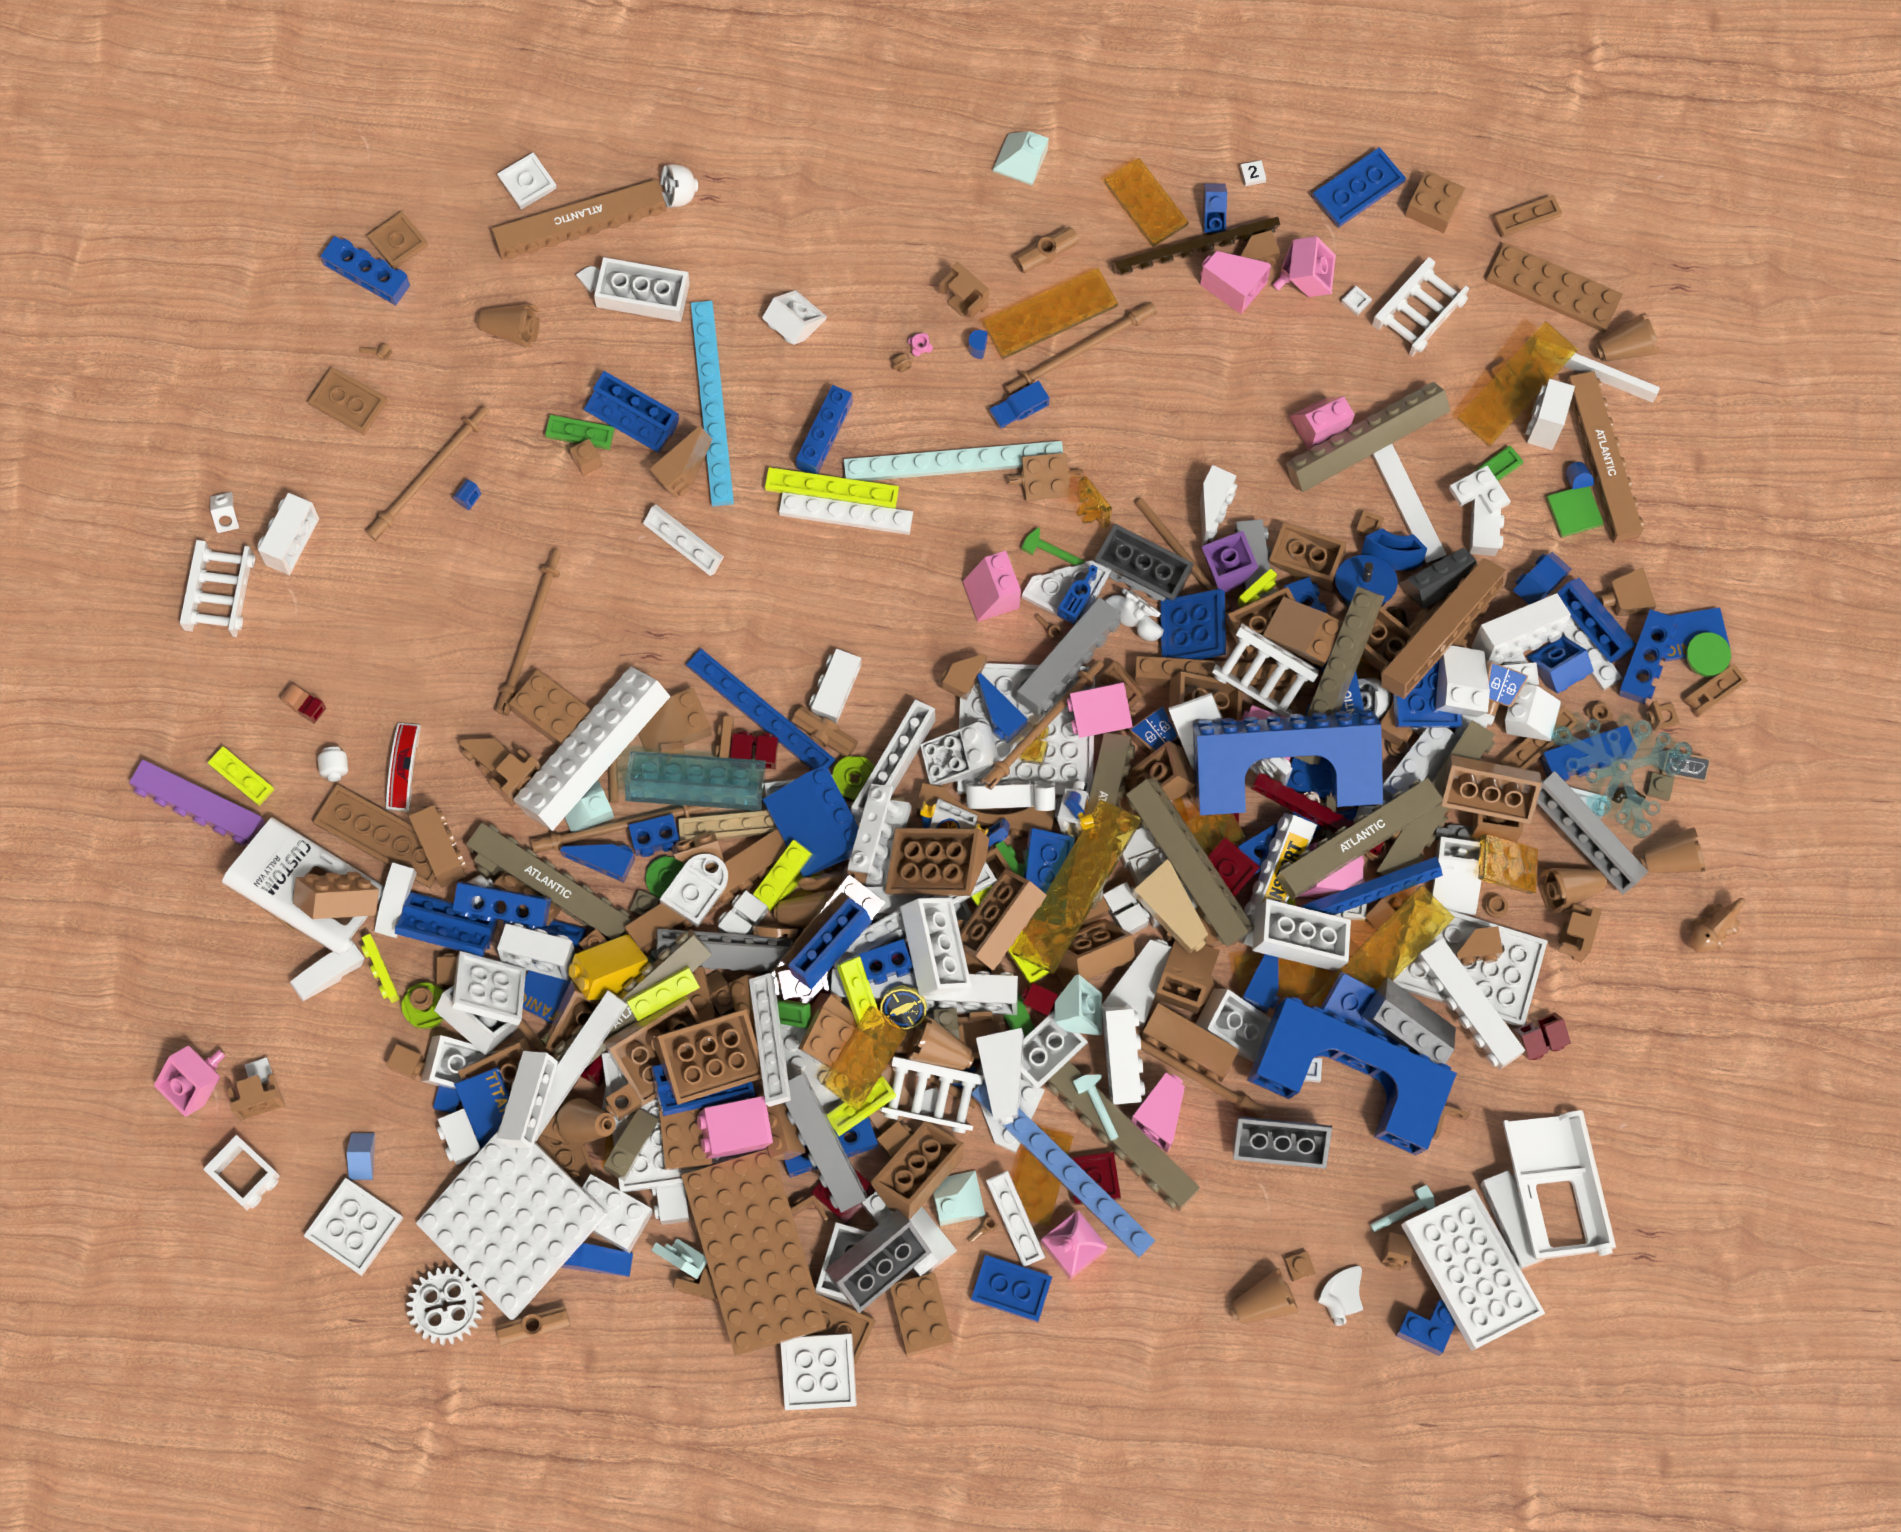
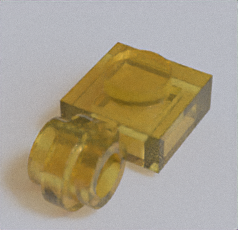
M1048 726L1021 754L1020 759L1022 762L1038 765L1044 764L1049 744L1047 741L1042 740H1046L1048 737Z

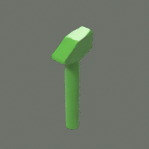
M1040 528L1030 533L1021 547L1022 551L1033 555L1038 547L1075 566L1087 562L1039 539Z

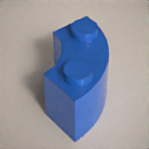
M1382 528L1365 537L1361 554L1379 557L1389 563L1394 570L1410 571L1423 565L1427 547L1414 534L1397 536Z
M1553 552L1547 555L1542 554L1535 562L1537 566L1529 573L1521 574L1515 581L1517 586L1513 591L1529 605L1547 597L1572 570Z

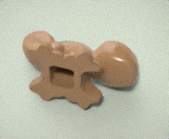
M838 865L836 869H831L830 873L819 871L808 877L801 878L797 881V885L804 890L815 893L826 890L835 891L846 875L849 874L865 886L867 873L849 871L848 866L843 869L841 865Z
M1739 898L1727 907H1722V904L1710 905L1707 918L1702 917L1700 921H1693L1695 929L1691 937V947L1699 953L1716 948L1723 950L1724 943L1727 941L1726 936L1739 933L1740 921L1736 920V916L1744 905L1745 899Z

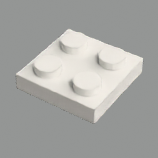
M534 152L497 174L499 180L520 210L557 189L556 183Z

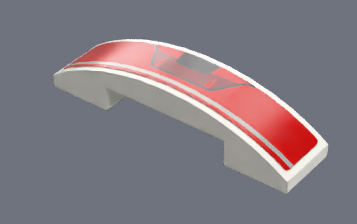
M398 723L390 759L386 810L409 812L412 795L411 783L421 725Z

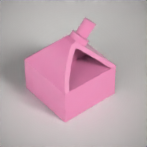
M1317 236L1295 239L1292 241L1281 267L1282 272L1279 274L1280 277L1273 286L1280 290L1286 283L1289 284L1292 281L1308 297L1332 294L1336 255Z
M187 1046L169 1056L154 1086L187 1117L205 1106L220 1079L215 1069L225 1055L218 1050L211 1058L208 1057L205 1060L190 1046Z
M1079 1210L1043 1237L1040 1243L1069 1280L1105 1253L1108 1248Z

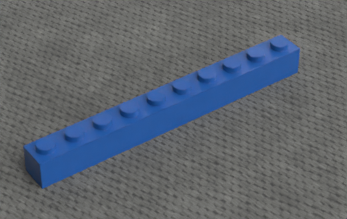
M1437 857L1304 904L1302 908L1336 915L1443 876L1442 868Z

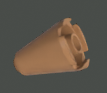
M532 304L483 309L477 316V325L481 331L517 345L531 348L532 345L530 343L536 342L539 334L540 319L536 318L535 314L539 310L536 305Z
M1646 313L1636 316L1598 341L1599 346L1596 347L1599 358H1604L1607 362L1658 354L1659 347L1655 348L1654 342H1657L1654 329L1649 318L1644 320Z
M1695 827L1689 828L1644 850V856H1640L1641 864L1648 869L1649 873L1706 871L1701 846L1696 839L1698 835Z
M1549 868L1541 874V878L1544 877V883L1540 884V890L1546 907L1552 908L1554 910L1552 913L1555 914L1561 913L1571 908L1573 904L1577 905L1604 891L1607 879L1598 869Z
M826 890L779 901L778 906L774 908V918L778 919L779 924L804 930L834 890Z
M925 1016L921 1023L924 1026L920 1030L916 1029L907 1051L910 1055L907 1056V1059L960 1071L970 1068L974 1060L972 1049L932 1018Z
M574 1099L566 1102L561 1107L557 1116L560 1129L558 1130L559 1135L565 1142L571 1145H584L607 1137L614 1132L616 1126L615 1119L611 1114L585 1099Z
M1280 1269L1274 1270L1232 1302L1234 1307L1230 1308L1235 1321L1240 1320L1242 1324L1299 1312L1291 1290L1283 1280L1284 1276Z

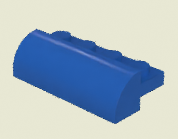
M603 371L593 388L594 393L585 406L584 411L653 451L660 453L668 437L673 435L677 427L679 414Z
M410 892L403 905V913L395 926L394 934L483 957L486 949L490 948L498 919L495 918V922L481 920V915L473 914L472 917L460 916L459 911L453 910L454 903Z
M662 1066L652 1067L655 1094L657 1100H659L663 1116L754 1097L755 1095L752 1082H748L677 1105Z

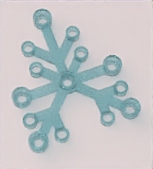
M1591 719L1585 726L1586 731L1590 734L1593 746L1572 736L1571 731L1567 727L1561 726L1556 728L1552 734V740L1556 745L1564 746L1569 744L1589 755L1580 759H1568L1565 763L1567 771L1576 772L1579 768L1600 762L1610 766L1599 770L1592 768L1585 774V779L1589 783H1595L1599 779L1613 775L1603 796L1593 802V813L1596 816L1603 817L1611 811L1612 805L1610 801L1622 780L1627 799L1622 809L1617 812L1615 819L1619 824L1627 823L1630 820V812L1632 810L1635 823L1632 826L1633 834L1637 838L1647 837L1652 831V825L1648 820L1644 819L1641 808L1646 810L1647 814L1654 816L1660 812L1661 806L1657 801L1649 802L1636 795L1630 776L1634 769L1654 765L1665 771L1668 776L1675 777L1681 771L1680 765L1676 762L1669 763L1666 760L1673 758L1678 761L1687 760L1692 754L1691 746L1686 742H1679L1673 749L1663 751L1664 747L1670 743L1671 737L1668 733L1662 732L1656 737V744L1649 756L1632 760L1642 740L1646 739L1652 732L1650 723L1640 720L1632 728L1634 737L1624 756L1619 744L1620 733L1616 730H1611L1606 734L1605 739L1610 744L1613 758L1606 754L1599 733L1600 723L1598 720ZM1594 723L1597 727L1596 730L1590 729L1589 724ZM1643 725L1647 731L1641 732L1639 727ZM1559 732H1565L1566 738H1561ZM1609 735H1616V741H1612ZM1660 736H1664L1667 739V742L1662 743L1660 741ZM1680 747H1685L1687 753L1682 754L1680 752ZM1569 762H1575L1576 768H1571ZM1619 765H1626V771H1622ZM1670 766L1676 767L1677 772L1672 773ZM1589 773H1595L1596 779H1591ZM1600 802L1606 804L1605 810L1599 807ZM1650 805H1655L1657 811L1652 812L1649 808ZM1624 813L1626 820H1621L1619 814ZM1640 824H1644L1647 830L1641 831L1639 828Z

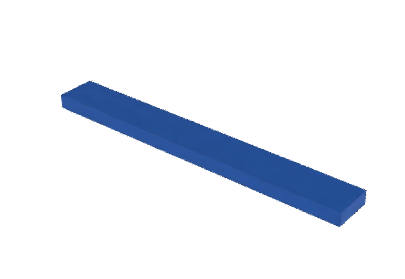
M700 648L686 663V667L768 734L774 735V737H778V743L811 770L826 765L829 769L836 762L834 757L703 649Z

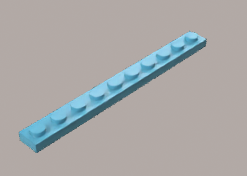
M713 302L691 303L703 425L704 430L713 439L706 453L712 507L733 505Z

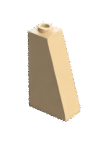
M1167 859L1134 889L1132 895L1189 954L1193 950L1198 952L1207 944L1205 939L1208 933L1171 862Z

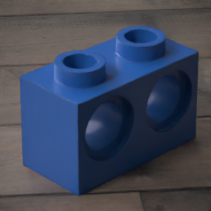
M673 814L629 825L636 856L649 857L656 851H672L671 846L676 845L679 841ZM663 831H671L672 835L669 838L664 839L660 837ZM642 836L650 838L646 844H640L638 840Z
M904 939L859 954L869 983L874 982L875 985L887 982V978L896 975L897 978L910 974L909 970L914 969ZM897 954L905 957L901 965H894L892 963L893 957ZM874 962H880L883 965L882 970L878 973L870 971V966Z

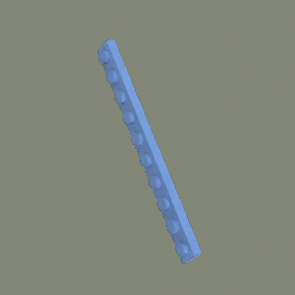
M984 1080L982 1085H979L971 1093V1096L993 1116ZM1019 1108L1018 1118H1014L1013 1123L1002 1126L1133 1254L1140 1258L1155 1242V1239Z

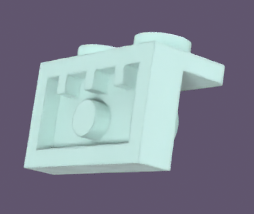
M676 1239L672 1246L666 1243L665 1247L655 1243L651 1251L696 1279L707 1263L705 1255L679 1239Z

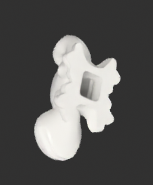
M1124 588L1122 593L1126 597L1113 595L1105 600L1121 612L1120 622L1123 625L1137 627L1138 636L1142 639L1156 641L1163 635L1164 629L1149 617H1158L1161 613L1133 590L1128 591Z

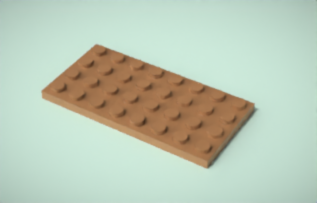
M768 1149L681 1175L735 1357L827 1329L775 1159H770Z

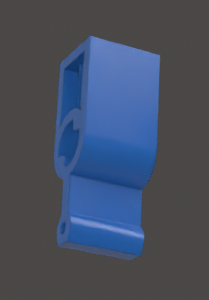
M1038 380L1012 394L1003 403L992 407L990 413L1000 429L1016 420H1023L1049 406L1050 397Z
M1091 565L1086 578L1075 581L1058 607L1057 616L1075 625L1089 602L1090 584L1096 580L1097 566Z

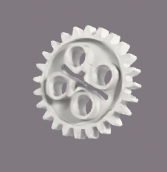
M449 1267L446 1268L445 1274H442L441 1270L437 1268L435 1276L428 1271L429 1279L425 1280L420 1277L421 1286L413 1284L417 1291L416 1293L408 1294L413 1299V1302L406 1303L408 1307L413 1308V1310L407 1312V1315L415 1317L410 1321V1324L412 1326L418 1324L415 1332L418 1334L424 1331L422 1338L426 1340L431 1336V1343L433 1344L439 1338L441 1345L445 1344L446 1339H449L453 1345L455 1337L463 1341L462 1334L464 1332L471 1336L469 1328H478L474 1321L475 1319L480 1320L483 1318L477 1313L484 1310V1307L478 1304V1302L484 1300L483 1296H476L481 1289L479 1287L472 1288L475 1283L472 1280L467 1282L468 1276L466 1274L460 1277L459 1269H456L451 1274ZM457 1286L461 1288V1293L458 1297L452 1298L449 1296L451 1288ZM437 1292L435 1302H426L428 1293ZM462 1300H466V1303L463 1305L448 1306L447 1311H444L442 1308H437L435 1310L425 1312L426 1308L442 1307L444 1305V1301H447L449 1304H455ZM457 1310H464V1318L460 1321H455L453 1318L454 1313ZM434 1315H441V1323L437 1326H431V1318Z

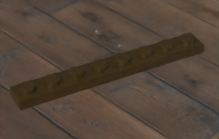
M1278 217L1270 218L1119 260L1113 263L1112 269L1114 274L1127 275L1132 273L1135 268L1141 267V270L1153 267V263L1160 261L1162 264H1167L1174 261V258L1182 256V259L1193 256L1196 251L1202 250V253L1214 250V246L1222 244L1223 247H1228L1235 244L1236 240L1243 239V242L1249 241L1251 236L1270 230L1275 233V229L1281 224Z

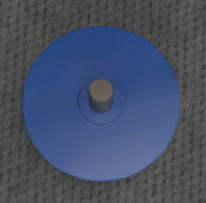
M1357 555L1345 560L1339 566L1335 576V584L1342 600L1348 607H1350L1357 587L1366 588L1385 596L1381 605L1383 607L1395 594L1398 579L1392 566L1385 560L1372 555Z

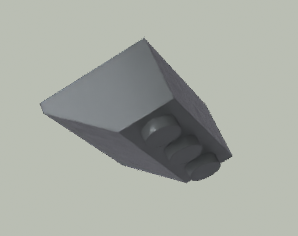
M1463 547L1399 584L1423 609H1426L1447 597L1450 592L1453 593L1457 589L1460 580L1470 574L1472 567L1477 562Z

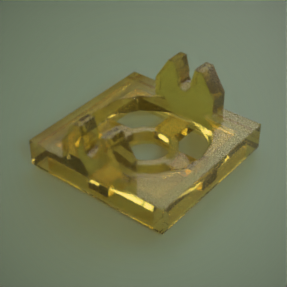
M1082 477L1078 482L1077 497L1079 498V503L1083 504L1079 507L1077 516L1080 517L1085 514L1087 516L1082 520L1083 524L1093 523L1097 520L1104 529L1110 525L1112 507L1088 477Z

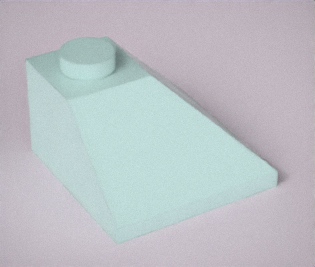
M1030 131L1008 134L993 172L1032 186L1048 151L1049 138Z
M598 780L565 816L571 833L590 829L614 818L613 811Z
M1075 975L1055 1001V1011L1053 1013L1055 1023L1067 1032L1102 1035V993L1082 976Z
M976 1170L948 1176L933 1193L940 1226L985 1217Z

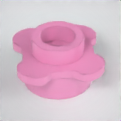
M926 333L916 334L908 340L909 345L912 346V354L914 356H920L924 352L930 353L933 350V346L929 343V336Z

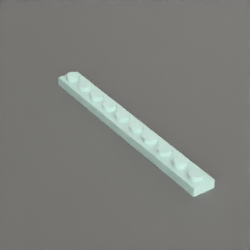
M1062 441L844 459L845 477L852 480L873 481L1023 468L1022 457L1063 453Z

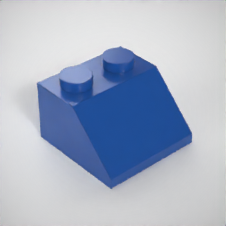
M1564 635L1557 641L1550 642L1527 656L1529 663H1537L1538 676L1545 686L1557 694L1565 691L1569 686L1583 680L1587 675L1594 672L1587 650Z

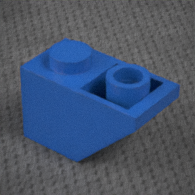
M1204 183V233L1226 231L1227 214L1226 184Z

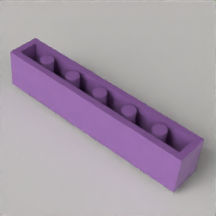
M143 759L129 782L134 789L133 792L138 796L145 798L147 795L153 798L154 803L164 808L168 805L174 808L172 810L174 813L182 817L188 815L193 818V822L205 827L207 824L213 827L212 830L221 836L228 834L233 837L232 840L242 846L245 844L249 845L265 825V821L261 816Z

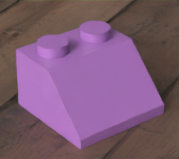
M1244 531L1202 546L1205 560L1217 589H1222L1225 593L1241 587L1258 569Z

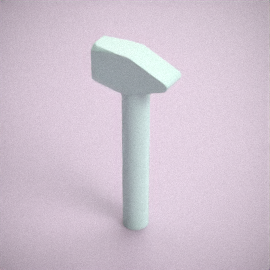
M1084 1075L1074 1080L1073 1085L1078 1095L1086 1091L1088 1092L1110 1141L1117 1139L1119 1136L1095 1087L1101 1079V1075Z
M1428 1185L1414 1191L1418 1199L1417 1201L1371 1223V1230L1375 1233L1422 1208L1428 1211L1435 1208L1434 1196Z

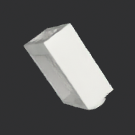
M237 1135L203 1169L246 1210L250 1207H256L262 1199L261 1196L267 1190H272L277 1185V1179L280 1177L273 1168ZM242 1150L268 1172L244 1198L218 1176Z

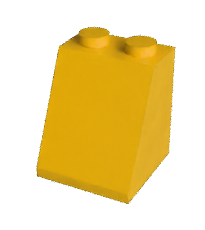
M624 935L575 954L572 964L569 966L568 974L587 1000H602L607 991L617 995L624 990V985L633 978L635 980L641 975V970L648 964L649 960L630 935Z

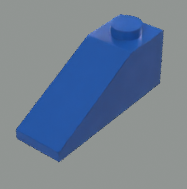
M979 673L977 675V685L991 726L994 729L992 732L999 740L1004 739L1009 743L1027 726L1028 719L985 676Z
M614 844L562 846L560 850L562 857L623 883L635 861L633 850L622 844L620 846Z
M1265 954L1243 996V1000L1267 1014L1269 1008H1275L1280 997L1276 995L1279 989L1278 957Z
M582 1243L561 1268L630 1277L633 1253L629 1254L625 1251Z

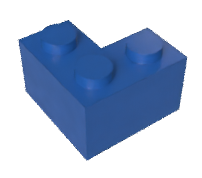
M1439 1300L1435 1304L1429 1320L1408 1311L1404 1315L1396 1336L1440 1356L1444 1352L1456 1323L1444 1301Z

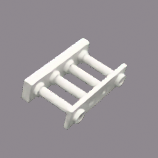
M1430 257L1377 313L1372 324L1378 331L1383 325L1386 327L1390 326L1413 344L1409 355L1412 357L1417 351L1421 353L1428 344L1427 340L1457 307L1461 308L1468 300L1467 293L1469 288L1465 286L1458 293L1434 274L1435 271H1433L1435 261ZM1424 280L1426 282L1430 281L1452 298V302L1445 308L1421 289V283ZM1411 295L1418 297L1440 314L1433 323L1407 304V299ZM1397 310L1399 312L1403 311L1426 329L1419 338L1394 319L1393 314Z
M196 540L180 619V625L184 631L193 632L194 624L205 623L229 626L228 630L232 637H237L238 630H241L243 625L241 613L250 568H253L255 564V555L249 546L244 547L243 555L211 552L205 541ZM212 560L241 564L239 576L209 573L205 570L206 564ZM210 581L237 585L235 597L203 593L201 591L202 584ZM208 602L232 605L231 618L199 614L197 611L198 604Z
M1242 623L1236 633V636L1239 637L1238 644L1223 668L1215 665L1212 673L1215 674L1214 677L1224 684L1226 682L1230 683L1273 710L1272 713L1289 718L1293 712L1288 708L1305 681L1310 680L1314 682L1319 670ZM1251 644L1258 648V655L1241 680L1230 672L1245 648ZM1271 656L1277 660L1278 665L1263 689L1259 691L1249 684L1264 660ZM1290 668L1297 672V677L1281 703L1269 697L1285 669L1288 670Z
M871 784L848 865L849 871L868 873L865 882L867 887H886L895 828H906L912 807L909 802L890 800L893 791L892 786Z
M891 1055L889 1065L894 1066V1071H896L892 1090L897 1097L889 1102L888 1107L883 1106L879 1109L881 1112H885L884 1117L898 1119L899 1115L952 1126V1131L959 1133L973 1130V1126L965 1123L972 1088H975L976 1084L982 1085L983 1075L916 1062ZM908 1070L917 1071L916 1076H918L911 1112L897 1109L905 1073H908ZM931 1074L940 1076L939 1080L941 1081L934 1116L920 1114L927 1079L930 1078ZM953 1079L961 1080V1085H963L956 1121L943 1119L950 1083H953Z

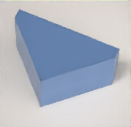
M351 1133L347 1148L349 1180H373L375 1133Z

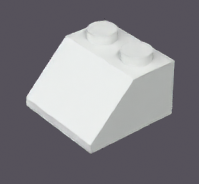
M794 290L773 298L762 318L768 323L770 328L777 330L783 335L787 342L795 345L805 341L826 320L827 316L798 291Z
M1524 684L1513 706L1508 707L1505 718L1506 733L1551 741L1561 701L1538 686Z

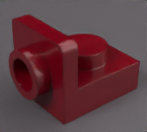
M602 1055L587 1066L580 1075L598 1087L605 1078Z

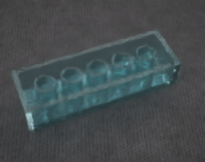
M630 751L625 777V801L761 811L766 779V761Z

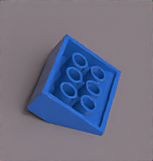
M826 765L805 773L763 799V803L786 847L788 848L791 842L796 840L813 853L800 871L802 878L851 857L859 827Z

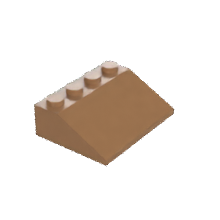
M895 828L885 894L971 896L987 858L989 837L980 829Z
M686 996L644 1019L634 1022L603 1042L627 1084L630 1083L642 1101V1106L656 1098L652 1067L661 1065L653 1037L702 1022Z
M747 1009L738 1010L653 1037L659 1061L677 1105L762 1078L758 1046Z

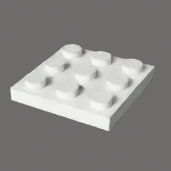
M460 951L456 963L452 1008L519 1026L522 1020L526 969Z
M345 1178L307 1230L304 1237L363 1276L401 1223L403 1216Z
M852 1333L803 1336L781 1343L785 1410L857 1406Z

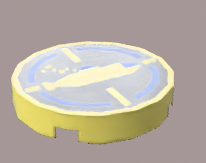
M899 985L885 992L881 1001L880 1012L883 1019L889 1025L897 1029L907 1030L922 1023L926 1016L927 1002L924 996H919L918 989L907 987V985Z

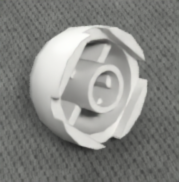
M670 164L663 167L660 185L665 186V192H662L666 207L676 208L685 206L693 199L695 192L698 190L697 179H694L692 172L685 166Z
M1376 678L1358 679L1364 710H1371L1375 712L1379 720L1382 719L1391 707L1392 698L1390 691L1381 687L1382 681Z

